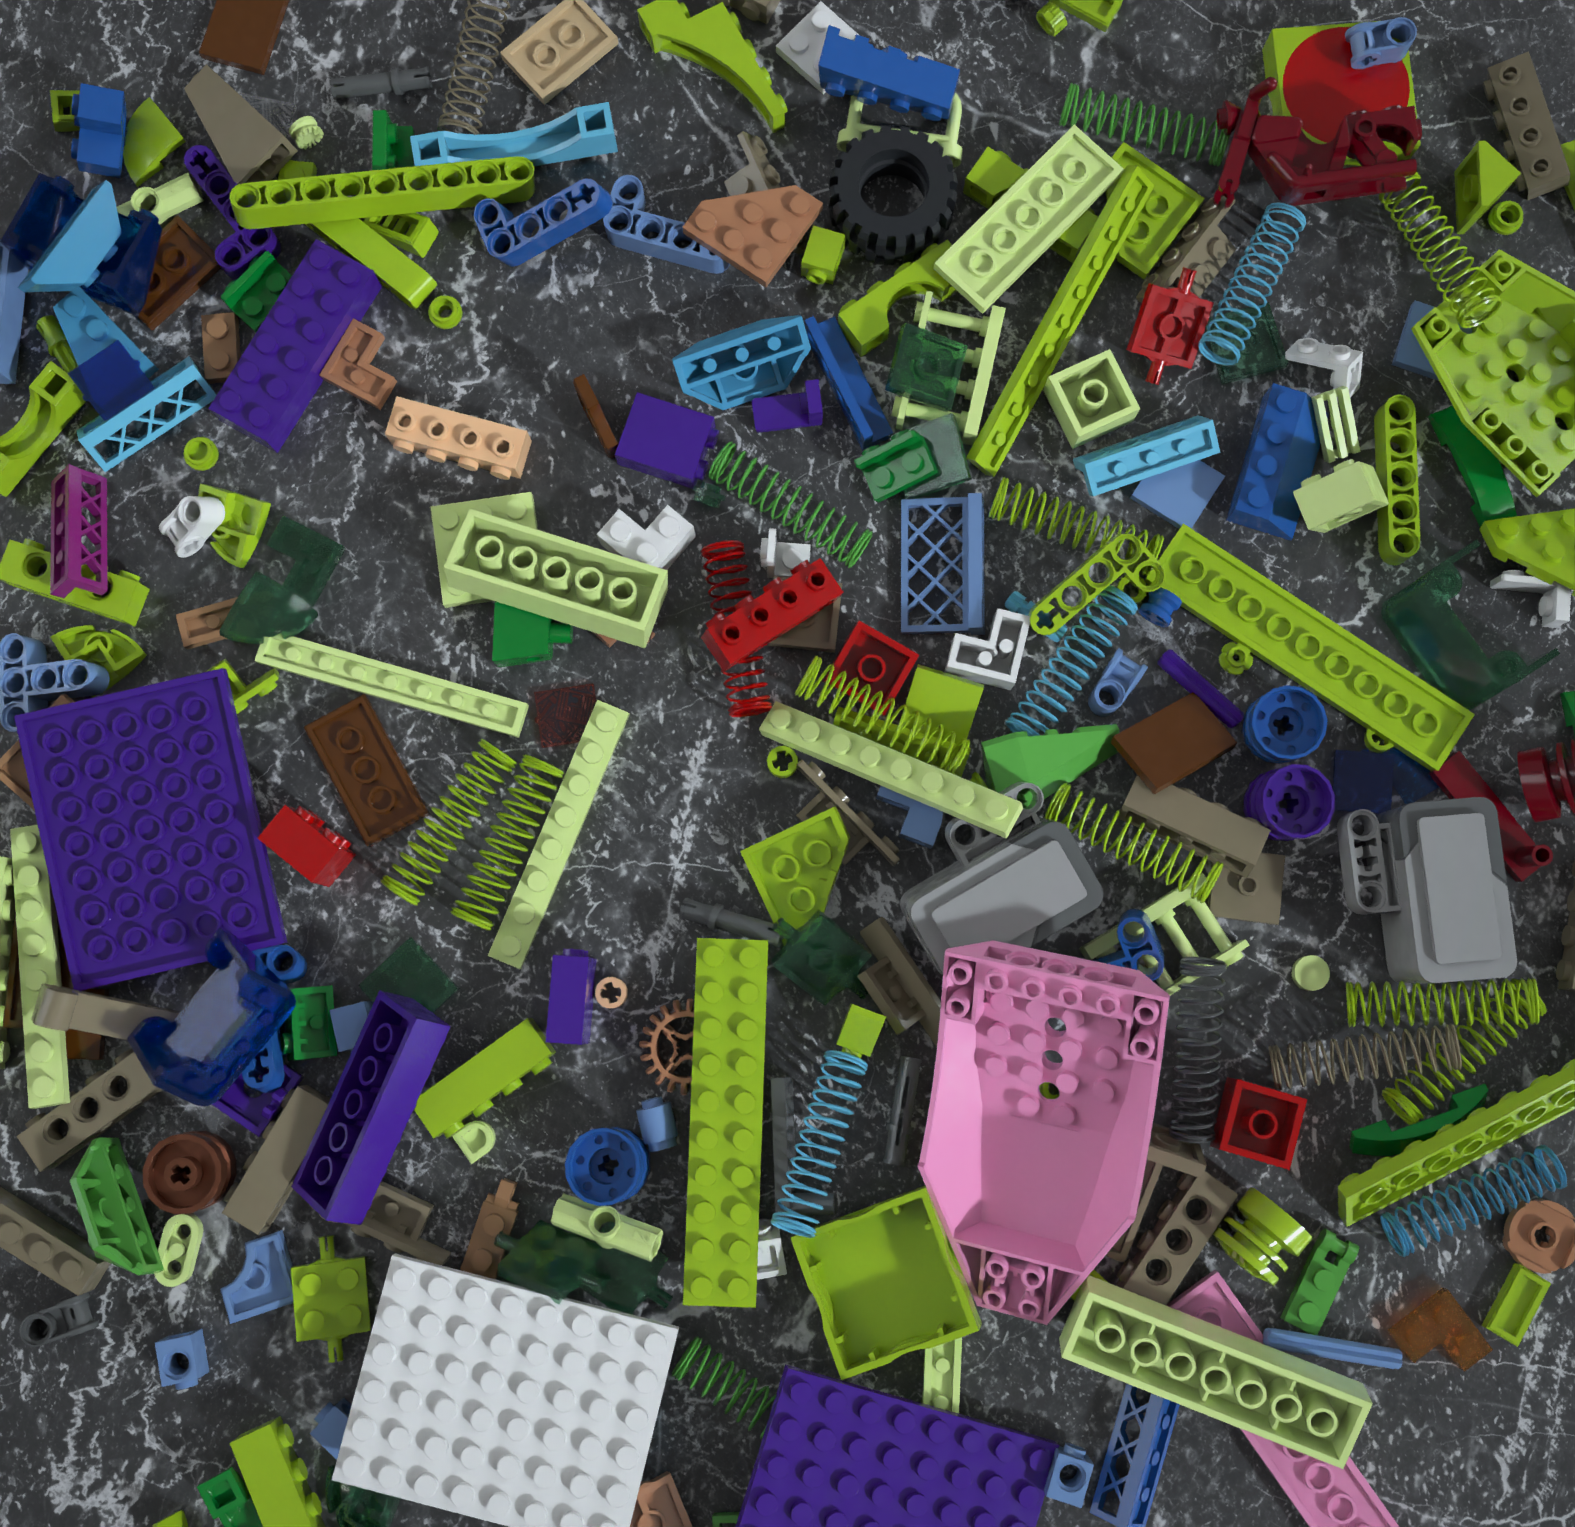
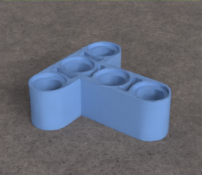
M17 633L8 634L0 642L1 725L9 732L18 733L15 715L48 708V701L57 700L62 694H67L70 698L101 694L109 685V673L103 666L81 659L47 663L46 647L41 641Z

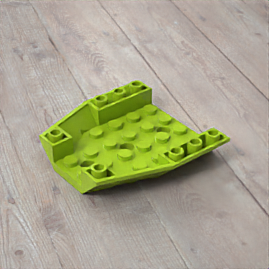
M1499 249L1480 266L1481 271L1477 278H1488L1484 288H1494L1493 295L1499 296L1502 300L1501 307L1491 318L1478 326L1472 327V333L1467 334L1459 328L1456 319L1457 313L1450 310L1449 305L1451 302L1444 300L1439 306L1434 307L1418 321L1411 330L1462 423L1537 498L1561 475L1560 472L1575 459V291ZM1476 270L1465 282L1470 280L1477 273L1478 270ZM1484 280L1477 281L1464 289L1456 299L1467 296L1477 290L1484 283ZM1460 289L1454 291V292H1453L1449 297H1447V298H1448L1449 300H1452V298L1454 297V295H1455ZM1491 290L1485 291L1473 298L1463 309L1488 296ZM1467 299L1453 302V308L1459 310ZM1491 301L1478 307L1465 320H1471L1485 314L1492 309L1497 301ZM1506 370L1514 371L1519 378V382L1511 380ZM1555 417L1562 419L1566 423L1567 430H1562L1556 425Z

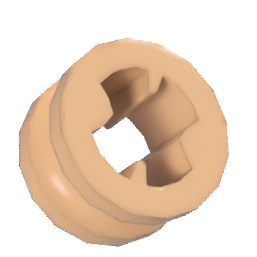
M616 977L602 979L595 989L597 1002L605 1008L622 1006L628 996L626 984ZM612 983L614 988L621 989V996H616L617 1002L611 1003L609 998H603L602 990H607L606 984Z

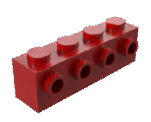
M821 558L811 564L808 560L801 562L790 570L792 573L791 577L784 581L780 577L772 580L762 588L765 593L756 599L749 595L734 605L736 611L726 617L722 612L706 623L708 629L701 636V639L724 672L829 606L844 593Z

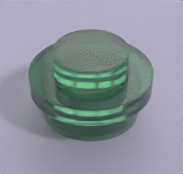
M703 481L701 487L693 486L692 491H695L693 500L716 508H719L721 500L725 501L726 496L720 494L721 487Z

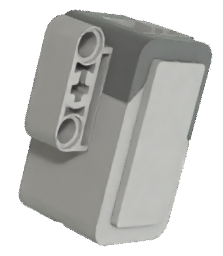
M1017 782L998 792L1017 800L1019 791L1024 788L1029 789L1032 793L1031 804L1023 808L1015 825L1019 822L1020 824L1011 830L1007 839L1001 836L997 837V834L959 818L952 819L945 828V838L958 861L908 889L900 899L902 913L932 965L942 975L944 955L947 948L992 940L1030 948L1095 910L1103 900L1104 892L1102 886L1070 830L1060 822L1037 816L1036 812L1041 809L1044 796L1042 790L1033 783ZM967 824L971 829V837L966 843L959 844L955 839V831L960 825Z
M1483 797L1413 802L1377 815L1369 810L1360 809L1347 813L1339 819L1337 823V836L1345 901L1349 909L1356 914H1381L1387 970L1393 981L1399 983L1402 980L1405 984L1504 978L1510 976L1515 971L1517 955L1508 888L1506 886L1507 880L1496 806L1492 801ZM1354 818L1359 819L1364 825V832L1361 836L1357 835L1352 829ZM1365 841L1366 846L1355 848L1354 844ZM1357 858L1366 859L1367 866L1358 865ZM1364 888L1369 890L1373 897V902L1369 907L1365 906L1360 898Z

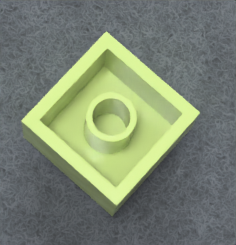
M1110 349L1049 376L1043 389L1072 449L1133 422L1140 410Z
M1353 459L1334 466V473L1323 478L1318 474L1303 480L1300 483L1302 488L1293 491L1308 530L1326 533L1389 504L1374 467L1360 461L1354 462Z

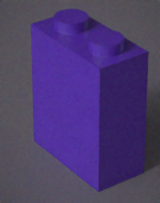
M637 392L615 452V457L620 466L694 489L697 480L703 481L708 468V461L705 460L708 448L712 450L715 448L719 430L715 429V419L713 416Z
M563 948L562 955H553L545 1042L578 1045L590 1043L597 959L588 957V951Z

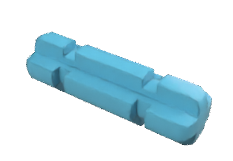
M1014 591L1006 600L1005 607L1011 612H1018L1028 616L1030 609L1035 603L1032 601L1028 603L1025 601V596L1018 591ZM1039 611L1037 614L1039 621L1036 625L1050 626L1052 623L1049 619L1051 614ZM1064 624L1056 632L1046 636L1054 642H1058L1066 633L1067 626Z

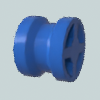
M1160 587L1148 593L1149 599L1147 603H1143L1138 612L1151 623L1160 627H1168L1172 621L1171 614L1180 608L1182 601L1174 593Z

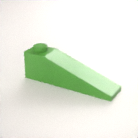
M1117 724L1078 727L1072 733L1059 734L1057 729L1045 730L1044 735L1028 736L1026 731L981 742L986 785L988 789L1000 792L1017 782L1033 783L1042 790L1045 799L1055 793L1063 783L1067 782L1069 784L1118 753L1111 741L1113 736L1119 733V728ZM1027 788L1019 791L1017 795V801L1022 802L1023 808L1028 807L1032 802V793Z

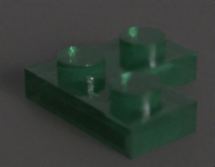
M284 515L267 543V546L295 560L280 590L314 607L346 548Z

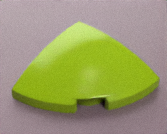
M150 97L136 109L126 127L127 133L123 149L124 163L136 186L139 187L164 167L160 161L186 142Z
M200 483L198 496L217 498L225 508V517L222 524L212 533L216 541H211V546L224 560L236 567L244 568L259 542L271 503Z
M84 625L63 630L50 637L64 660L81 659L106 668L110 677L106 690L123 679L147 656L133 639L115 629L110 630L112 633L96 631L93 625Z

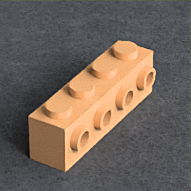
M396 396L385 431V435L393 445V448L400 452L412 454L414 450L426 453L425 456L441 463H444L446 459L456 461L458 466L470 471H477L478 468L490 471L491 475L504 480H509L510 476L521 479L532 442L526 430Z

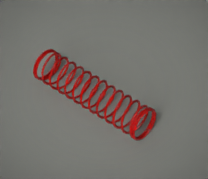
M720 541L704 546L701 549V556L708 559L703 567L706 571L711 572L707 576L706 582L714 585L708 591V595L717 598L710 604V608L719 611L713 617L722 612L736 611L734 606L726 609L715 608L713 604L719 600L743 598L752 594L750 590L732 592L723 596L711 594V591L719 586H735L750 581L747 577L734 578L721 583L709 581V578L717 573H734L747 569L748 566L745 564L727 566L718 570L707 568V565L712 561L734 560L745 556V552H742L744 550V543L741 541ZM736 547L722 552H709L719 548ZM747 657L738 664L760 661L764 657ZM756 669L743 673H728L721 670L723 674L732 676L723 683L725 687L734 689L726 695V699L731 702H737L728 709L729 716L747 717L762 714L772 709L771 702L763 701L769 699V695L749 699L729 698L730 695L744 689L767 686V682L746 686L727 685L729 681L741 676L765 673V669Z

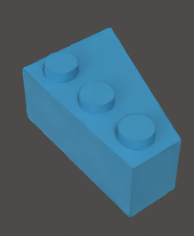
M80 286L68 293L53 307L93 400L105 411L130 396L159 370Z

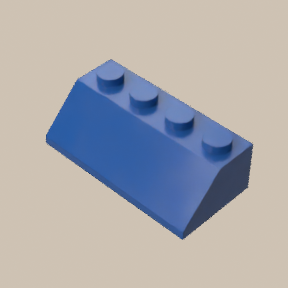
M1273 383L1264 394L1226 521L1290 541L1293 539L1301 512L1293 491L1302 488L1300 483L1311 477L1321 444L1312 399L1307 393Z

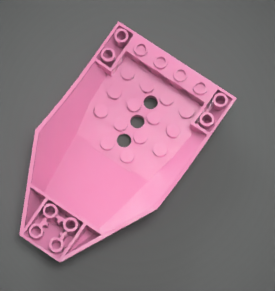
M994 940L947 948L945 950L935 1069L924 1139L917 1167L974 1301L979 1307L1048 1325L1135 1221L1151 1138L1170 995L1140 970ZM1058 1018L1062 1020L1066 1030H1054L1049 1025L1048 1019ZM1053 1050L1058 1052L1063 1062L1053 1063L1049 1061L1045 1051ZM1044 1082L1054 1084L1059 1090V1097L1056 1099L1045 1098L1040 1093L1039 1086Z

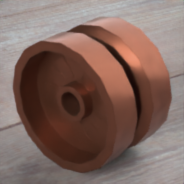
M205 1130L175 1134L160 1141L149 1152L143 1166V1186L149 1199L159 1209L172 1214H191L220 1202L226 1196L237 1175L236 1158L230 1145L217 1134Z

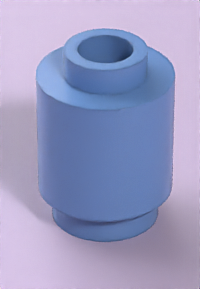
M662 1096L641 1101L642 1108L637 1109L636 1113L643 1143L648 1144L649 1152L676 1146L675 1137L678 1136L671 1102H663Z

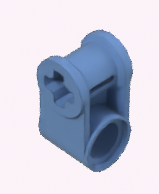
M1398 17L1378 22H1363L1349 28L1345 32V40L1351 46L1353 56L1350 59L1351 67L1353 69H1365L1374 65L1401 61L1406 56L1417 35L1415 24L1408 18ZM1392 38H1397V39H1399L1402 43H1398V42L1394 41Z
M1118 648L1089 695L1088 705L1091 711L1098 716L1113 714L1138 684L1148 666L1145 664L1138 665L1124 656L1123 650ZM1099 692H1109L1114 698V704H1104L1099 698Z

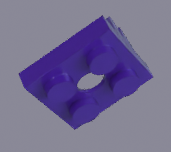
M253 1043L255 1048L260 1047L256 1043ZM238 1044L232 1054L230 1053L222 1059L221 1068L212 1073V1082L201 1098L258 1137H262L268 1124L277 1117L283 1108L281 1103L290 1089L297 1088L304 1076L283 1062L285 1075L282 1086L272 1093H262L256 1098L249 1097L244 1090L245 1082L242 1077ZM264 1068L263 1075L268 1074L269 1070Z

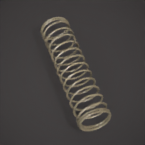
M467 0L468 7L464 11L465 19L461 23L463 30L459 34L460 43L456 46L457 55L453 58L455 66L450 71L452 78L447 83L449 90L444 95L446 103L442 105L444 114L439 118L438 131L451 132L444 125H455L469 130L474 135H480L477 129L483 125L477 118L485 115V111L480 106L488 103L486 96L483 94L491 90L486 82L494 78L489 70L496 67L495 61L491 58L498 57L499 55L495 46H499L502 43L498 34H502L505 31L501 23L508 19L503 12L510 8L507 0H503L507 4L506 8H497L480 0H476L478 4L471 5L470 0ZM480 6L498 11L504 15V19L494 20L483 16L472 7ZM471 9L476 15L468 17V10ZM470 19H484L496 23L501 27V31L493 32L483 29L474 24ZM468 20L474 27L465 29L466 21ZM475 30L491 34L499 42L494 44L474 38L467 31ZM465 32L471 39L462 40L463 33ZM472 42L486 45L495 50L496 54L485 55L478 53L465 45V43ZM460 45H463L469 51L460 52ZM469 54L483 57L491 61L493 66L483 67L465 59L462 55ZM460 56L466 63L457 65V57ZM466 66L481 69L487 72L490 78L474 77L459 67ZM457 68L464 75L454 77L453 72ZM457 79L475 80L484 84L488 89L485 91L475 90L463 85ZM454 80L462 88L451 89L450 84ZM454 91L475 93L484 98L485 101L482 103L473 102L459 96ZM452 92L460 100H448L449 93ZM451 103L472 105L481 110L482 114L464 112ZM449 104L457 112L446 113V105ZM449 115L469 117L478 122L479 126H472L467 122L453 119Z
M1453 1024L1445 1026V1044L1440 1029L1434 1025L1431 1030L1430 1046L1426 1032L1423 1028L1419 1027L1416 1037L1417 1051L1410 1032L1404 1029L1402 1033V1052L1395 1033L1389 1031L1387 1039L1388 1057L1381 1036L1375 1032L1373 1036L1374 1061L1367 1039L1361 1034L1359 1036V1062L1353 1042L1349 1036H1346L1344 1040L1345 1066L1338 1043L1332 1037L1330 1040L1331 1070L1324 1046L1318 1039L1316 1041L1317 1073L1309 1046L1303 1041L1301 1046L1303 1077L1293 1044L1289 1043L1287 1046L1288 1076L1279 1047L1276 1044H1273V1046L1269 1045L1275 1090H1282L1278 1058L1288 1089L1292 1088L1291 1052L1300 1083L1305 1088L1307 1083L1305 1049L1315 1083L1319 1086L1321 1084L1319 1046L1331 1084L1335 1083L1334 1045L1344 1079L1348 1083L1350 1080L1348 1042L1359 1079L1363 1081L1362 1039L1367 1050L1374 1078L1377 1080L1379 1077L1377 1038L1389 1077L1392 1078L1391 1035L1395 1042L1405 1076L1408 1075L1406 1034L1412 1047L1418 1073H1423L1420 1033L1424 1037L1432 1068L1436 1073L1435 1029L1442 1044L1448 1070L1451 1071L1452 1067L1454 1070H1461L1462 1060L1456 1029Z

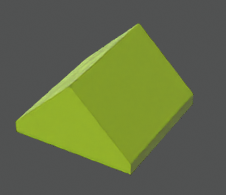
M1478 141L1454 171L1457 234H1464L1521 174L1486 141Z

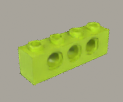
M26 538L23 543L9 540L0 562V581L115 621L136 626L150 590L139 583L141 577L124 570H120L117 575L108 572L109 567L107 566L108 584H111V590L107 596L101 598L99 594L76 587L63 599L50 595L51 553L44 551L46 546ZM47 563L45 573L38 576L39 568ZM82 565L81 576L96 581V575L88 565Z

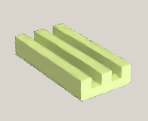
M1340 386L1311 397L1324 461L1331 463L1336 461L1335 458H1345L1349 453L1356 454L1361 452L1348 387ZM1328 400L1331 415L1330 421L1332 429L1334 431L1337 449L1333 450L1324 405V401ZM1339 407H1340V412H1341V417H1342V422H1343V427H1344V433H1343V428H1342V423H1341V418H1340V413H1339Z

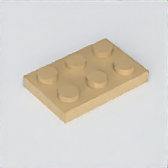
M563 0L503 49L500 54L502 60L545 105L619 43L618 37L584 0Z

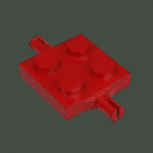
M1183 267L1177 288H1163L1148 283L1126 349L1130 352L1144 355L1148 360L1152 361L1145 379L1147 382L1159 385L1165 365H1179L1192 369L1199 349V341L1204 334L1214 302L1201 299L1193 292H1190L1195 274L1197 273L1195 270Z

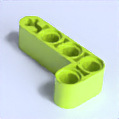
M1128 533L1117 534L1030 609L1028 616H1030V627L1038 634L1051 635L1122 574L1137 589L1151 592L1163 585L1166 577L1165 570L1135 535ZM1123 539L1129 540L1133 545V552L1127 559H1121L1116 554V545ZM1100 562L1105 566L1107 573L1102 581L1095 583L1089 577V569L1093 564ZM1145 566L1153 567L1156 572L1155 580L1149 585H1143L1139 580V572ZM1075 586L1080 592V598L1076 604L1068 606L1062 600V593L1065 588ZM1054 598L1056 604L1065 610L1066 613L1061 616L1060 612L1056 611L1049 618L1052 622L1050 626L1046 627L1043 624L1037 626L1036 623L1039 621L1038 612L1049 613L1054 608L1049 602Z

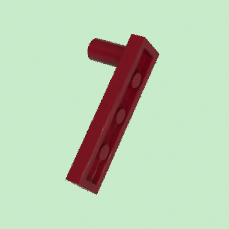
M1460 751L1453 752L1448 756L1439 771L1434 770L1428 773L1449 799L1483 797L1493 802L1498 813L1505 869L1516 882H1522L1539 867L1546 866L1552 861V850L1546 845H1536Z

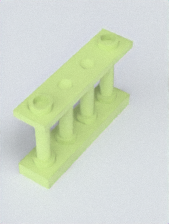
M926 291L924 302L917 301L913 322H918L919 326L902 397L895 396L891 416L897 417L895 429L900 430L903 428L905 416L958 427L957 431L963 432L961 443L973 446L978 435L1006 308L993 305L989 317L983 316L982 319L930 308L933 292ZM929 321L979 332V336L985 337L983 347H976L975 350L923 339L926 323ZM921 352L971 363V367L977 368L975 380L969 379L966 382L916 371L919 354ZM912 384L965 395L964 399L971 400L968 412L961 411L960 414L910 403L909 397Z
M1203 873L1199 877L1194 894L1200 889L1206 879ZM1195 878L1184 891L1179 892L1178 887L1141 909L1148 915L1151 922L1155 920L1157 925L1161 924L1183 958L1199 957L1173 917L1176 915L1173 908L1183 902L1187 907H1192L1220 952L1211 958L1224 961L1229 966L1240 960L1244 956L1241 951L1250 946L1246 939L1238 940L1232 944L1206 903L1197 902V897L1191 898L1190 893ZM1187 881L1182 883L1181 888L1187 883ZM1129 922L1124 926V929L1130 935H1139L1144 931L1143 926L1138 922ZM1118 924L1079 948L1085 959L1092 960L1095 957L1097 959L1116 952L1114 945L1119 943L1117 936ZM1152 955L1141 956L1148 968L1154 967L1158 963ZM1195 964V965H1203V966H1213V965H1206V964ZM1163 968V973L1156 981L1160 988L1171 996L1181 989L1178 987L1179 984L1191 983L1199 977L1182 975L1173 981L1166 969Z

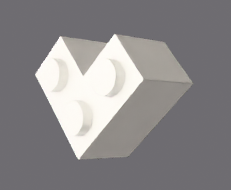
M667 505L646 530L618 509L597 533L600 544L610 553L667 570L695 539L696 534L694 526Z
M997 608L993 616L987 641L955 633L944 672L961 676L971 681L1011 690L1016 683L1030 625V616Z

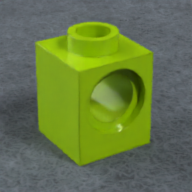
M813 225L801 262V275L815 284H824L826 282L833 285L845 249V234Z

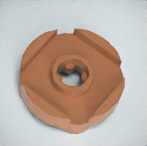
M1534 1199L1530 1200L1528 1204L1522 1200L1517 1205V1208L1509 1213L1506 1219L1502 1240L1503 1246L1510 1252L1518 1264L1534 1272L1546 1274L1552 1273L1551 1271H1556L1559 1268L1564 1269L1575 1260V1223L1573 1221L1575 1218L1568 1209L1556 1202ZM1545 1226L1547 1227L1545 1233L1550 1236L1548 1242L1541 1241L1538 1245L1534 1236L1535 1231Z

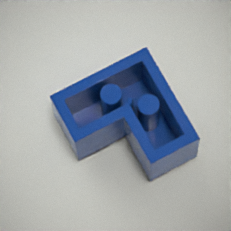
M81 83L80 94H73L72 98L74 125L79 126L80 131L79 139H72L71 159H77L79 171L121 178L127 121L124 91Z

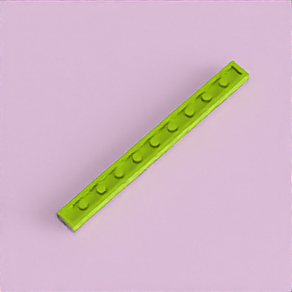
M1137 165L1126 166L966 457L985 475L995 477L1043 390L1048 377L1053 372L1155 186Z

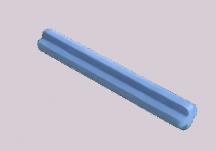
M1266 1328L1263 1332V1344L1281 1351L1390 1369H1399L1402 1366L1403 1354L1401 1350L1396 1348L1276 1328Z

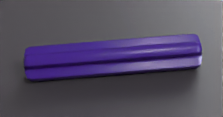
M1167 650L1158 659L1157 664L1189 693L1194 692L1208 709L1229 728L1236 727L1245 716L1244 713L1173 650Z

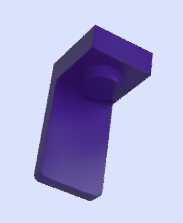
M819 379L805 381V392L754 398L752 400L755 431L761 433L822 425L823 409Z

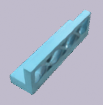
M188 356L78 429V440L103 471L107 472L212 402L217 394L202 376L191 357ZM195 379L206 392L205 395L196 401L182 399L183 388ZM178 391V393H177V398H176V397H170L171 395H173L174 393H176V392ZM162 401L176 404L174 415L169 419L154 417L155 406ZM181 405L187 406L180 411ZM149 411V416H143L144 413ZM134 420L147 422L146 434L140 438L125 436L127 425ZM152 424H159L157 427L152 429ZM121 429L120 435L114 434L115 432ZM105 439L119 441L118 453L107 460L94 447ZM124 442H126V443H131L130 445H128L127 447H125V448L123 449V447H124Z
M1197 415L1073 458L1075 468L1083 472L1088 493L1094 497L1220 453L1213 420Z

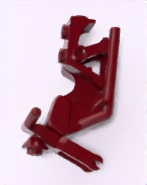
M1268 77L1251 88L1244 110H1241V107L1228 100L1223 101L1222 108L1217 109L1218 130L1224 129L1226 136H1230L1233 131L1234 133L1222 175L1218 182V189L1213 197L1216 207L1222 196L1227 198L1225 209L1232 205L1234 193L1240 184L1239 178L1246 153H1248L1278 200L1281 203L1292 206L1403 191L1407 188L1405 176L1415 175L1417 171L1415 158L1397 161L1396 153L1389 150L1383 143V141L1394 143L1402 149L1404 156L1410 155L1418 140H1421L1422 123L1420 119H1416L1415 106L1402 107L1394 105L1381 111L1367 112L1361 110L1352 112L1344 116L1335 138L1326 144H1317L1307 138L1301 130L1303 121L1299 117L1261 116L1259 112L1261 99L1277 87L1278 82L1274 77ZM1346 156L1356 159L1361 165L1343 169Z

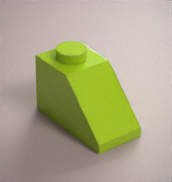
M850 1004L836 1044L842 1046V1052L849 1053L858 1058H861L862 1054L870 1057L886 1016Z

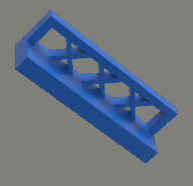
M814 316L804 320L811 349L862 451L891 438L893 431L835 316L819 324Z
M1127 1383L1089 1513L1116 1527H1145L1180 1404L1151 1393L1149 1403L1140 1407L1136 1397L1137 1387ZM1136 1417L1141 1431L1139 1438L1130 1443L1125 1430L1128 1421ZM1126 1453L1130 1469L1128 1475L1120 1479L1115 1465L1117 1458ZM1116 1490L1120 1501L1117 1515L1103 1509L1107 1493Z

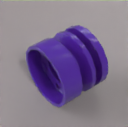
M1291 764L1259 774L1249 784L1244 795L1245 816L1256 819L1263 827L1270 829L1271 831L1267 839L1271 841L1303 839L1318 834L1330 823L1335 811V794L1330 781L1319 770L1308 765ZM1279 801H1286L1287 808H1280Z

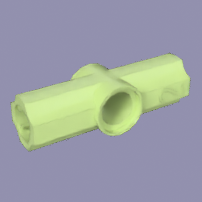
M188 172L154 189L151 187L139 188L133 193L130 201L117 206L122 234L115 244L149 227L154 229L164 228L172 220V216L203 202L204 196L193 176ZM156 204L154 209L148 212V209Z
M563 1193L553 1208L552 1225L594 1240L602 1248H615L650 1262L657 1255L663 1236L662 1229L619 1214L611 1206H596ZM605 1222L615 1223L611 1231L607 1233L599 1232V1228Z

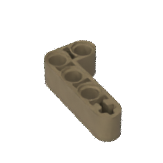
M41 984L31 1020L35 1025L55 1030L68 1031V1029H74L160 1047L174 1048L183 1013L56 985Z

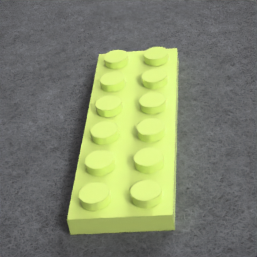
M1074 124L934 263L933 269L983 314L1122 175L1124 169Z

